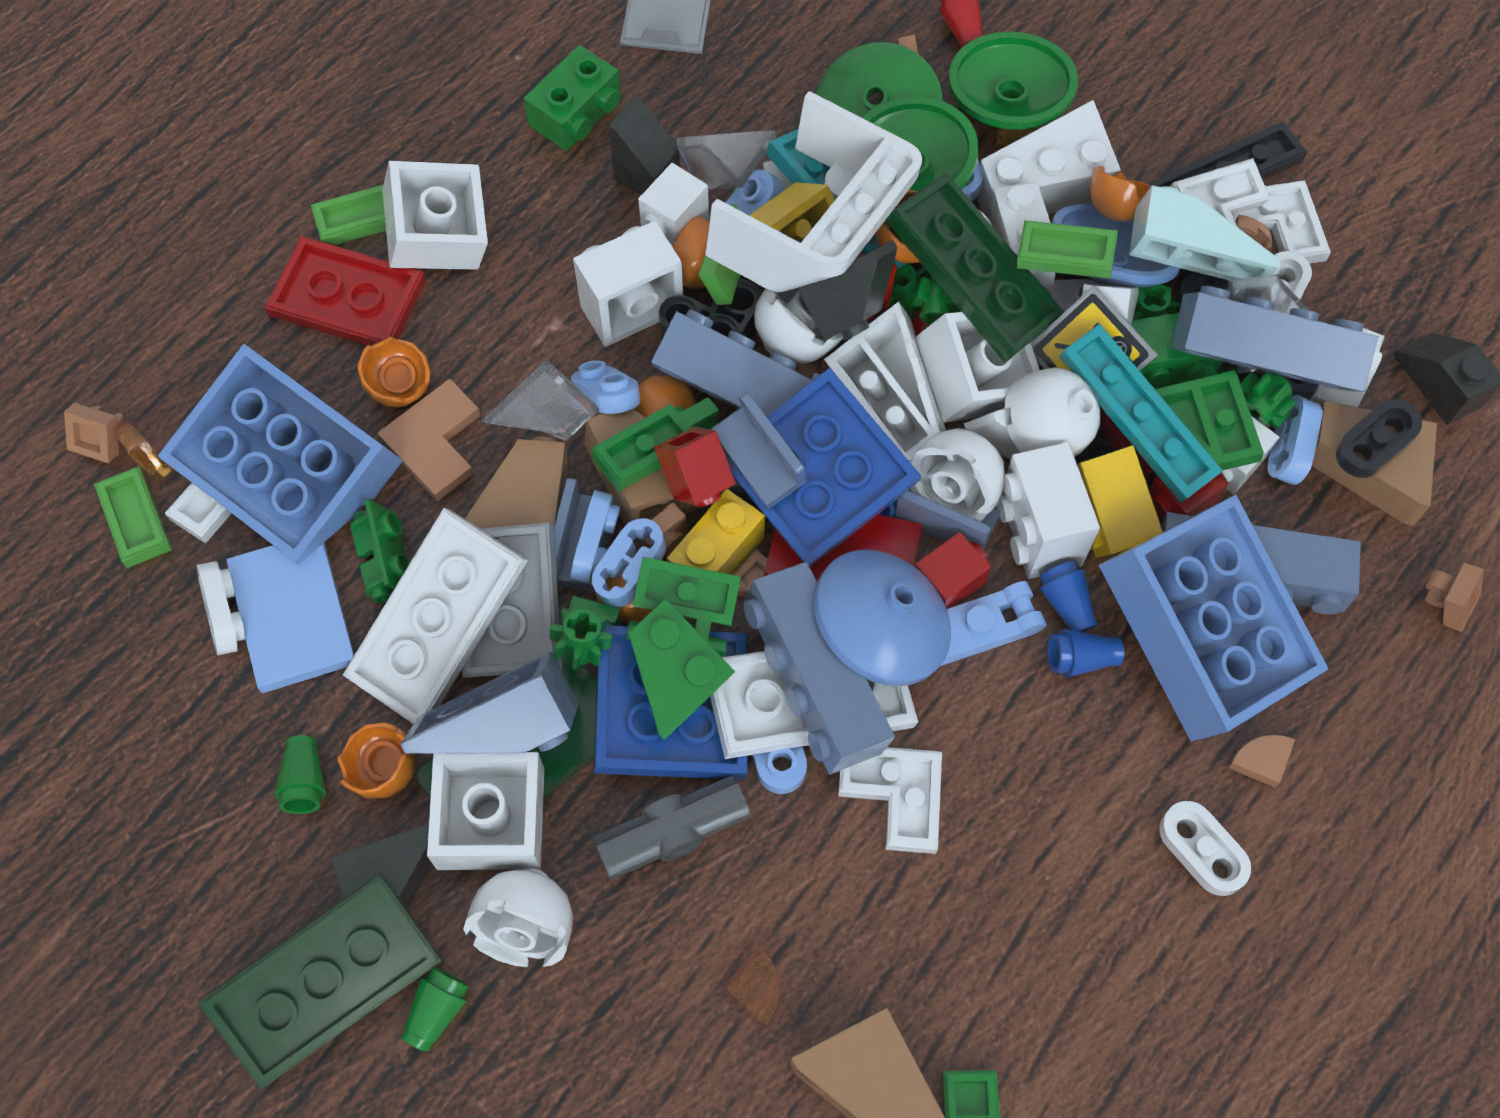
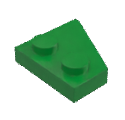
M1235 370L1155 389L1222 470L1262 461L1264 451Z
M666 598L628 633L658 734L664 740L735 673L731 666Z

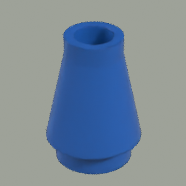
M1074 560L1053 567L1039 576L1043 584L1040 588L1041 592L1063 620L1068 630L1084 632L1098 625L1092 608L1084 569L1079 570Z
M1063 629L1060 634H1052L1049 637L1047 644L1048 665L1053 673H1061L1065 678L1110 666H1121L1124 660L1123 642L1119 637H1105Z

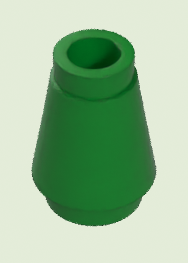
M297 735L286 740V748L274 797L279 801V808L283 812L289 814H309L321 807V800L325 798L326 790L316 739L311 736Z
M437 967L431 968L427 977H420L404 1026L405 1029L400 1038L419 1050L429 1052L433 1043L437 1041L468 1001L464 996L469 985Z

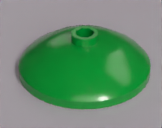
M998 32L976 38L956 53L950 65L948 83L954 101L974 119L1000 129L1024 130L1050 123L1069 109L1076 96L1078 74L1071 58L1056 44L1028 33Z
M889 42L867 43L841 55L827 69L816 92V95L859 117H862L882 103L902 97L920 96L943 101L940 83L927 61L913 50ZM876 92L883 94L884 98L881 103L873 105L868 102L871 94Z
M902 97L882 103L861 117L913 144L920 151L922 156L918 178L909 190L919 192L946 172L960 189L972 177L978 161L976 132L969 119L954 106L929 97Z

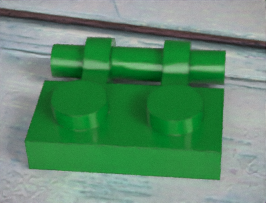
M642 557L633 606L653 610L666 598L682 616L695 618L694 629L721 657H724L727 640L709 636L711 622L731 626L741 577ZM629 620L625 640L630 641L628 633L640 622Z

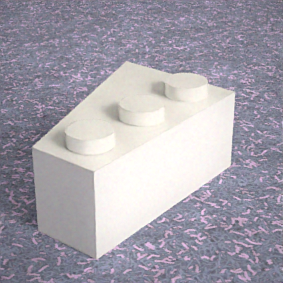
M1094 100L981 160L980 168L983 179L977 200L981 211L990 221L993 188L1038 182L1047 214L1070 205L1092 204L1089 198V188L1093 169L1098 165L1104 166L1105 173L1111 176H1115L1121 171Z
M898 301L871 322L868 329L853 336L824 360L909 462H911L914 453L936 433L946 431V428L942 422L915 339L916 333L912 320Z

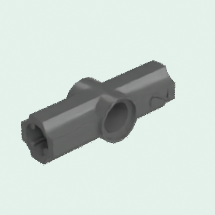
M731 775L684 797L681 794H674L659 799L647 806L641 812V816L596 835L592 839L611 881L655 860L669 861L693 851L702 844L704 838L749 819L750 811L739 784Z

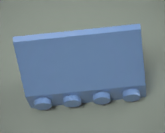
M245 344L241 346L158 455L164 462L298 564L353 518L355 513L361 511L365 507V500H373L403 461Z
M1237 495L1188 518L1099 565L1191 742L1229 732L1328 670L1322 655Z

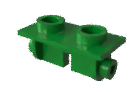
M367 499L364 501L367 511H359L353 515L354 521L350 524V529L357 556L364 559L374 554L373 559L360 565L366 595L372 597L374 603H385L411 561L404 551L401 539L403 526L397 514L393 510Z

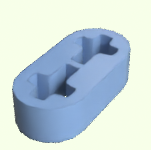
M1300 395L1291 397L1296 402L1289 411L1291 414L1279 428H1275L1274 433L1279 436V439L1270 451L1267 467L1271 477L1290 485H1297L1302 482L1311 469L1323 415L1321 405Z
M643 518L629 522L621 530L595 567L592 574V585L599 599L604 604L614 607H622L634 600L642 557L657 560L663 559L666 552V541L660 527L654 521ZM650 535L653 546L650 549L642 546L636 553L633 540L635 538L644 540ZM623 572L622 577L626 585L623 588L614 586L609 591L605 580L608 577L617 579Z

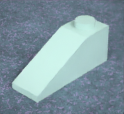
M1152 185L1136 207L1129 251L1130 256L1258 288L1279 268V258L1197 196L1181 193L1173 187H1157Z

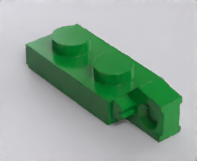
M708 397L686 410L682 406L674 408L672 404H669L594 446L592 449V460L620 492L661 468L654 449L655 446L693 427L712 429L718 424L719 409Z

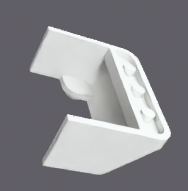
M810 91L804 97L795 149L831 167L826 174L824 185L829 186L835 201L804 240L799 243L719 199L715 200L711 208L705 256L762 287L776 292L792 290L844 273L918 178L922 163L921 153L913 144Z

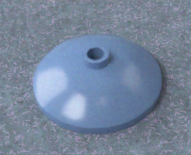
M1076 204L1064 207L1057 211L1052 223L1118 230L1111 279L1090 277L1098 283L1138 288L1153 287L1174 279L1181 269L1130 256L1129 251L1134 221L1117 222L1107 219L1099 214L1092 204Z
M856 550L836 558L820 576L814 592L816 621L829 648L851 670L866 679L880 684L906 686L926 679L941 666L948 654L951 643L950 619L945 604L936 588L917 568L889 553L876 550Z

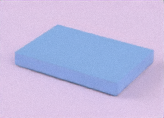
M325 542L300 564L293 561L274 545L226 559L243 623L257 688L262 694L348 667L355 653Z

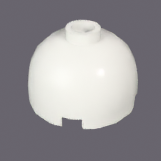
M802 287L784 292L771 291L765 288L756 304L754 319L757 332L765 349L770 354L775 352L795 363L807 364L825 357L842 341L843 336L841 333L824 341L799 292V289Z
M1059 367L1038 370L1021 376L1011 385L1005 399V410L1011 408L1010 416L1012 419V423L1006 425L1013 443L1021 453L1069 442L1075 457L1091 444L1100 426V406L1091 387L1078 373Z
M957 428L936 433L914 453L913 460L910 462L921 475V481L910 488L913 493L979 522L993 510L1003 493L1005 486L1004 475L1006 474L1003 459L997 449L986 438L971 430Z
M534 868L517 869L496 874L478 889L471 903L463 930L466 935L471 930L476 935L473 945L480 952L497 961L514 966L527 967L529 963L527 957L545 958L543 967L552 966L563 959L572 932L573 913L567 894L544 872Z

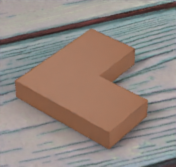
M448 379L377 434L380 441L403 460L402 465L438 502L474 474L472 467L448 441L481 415L479 408L451 379Z

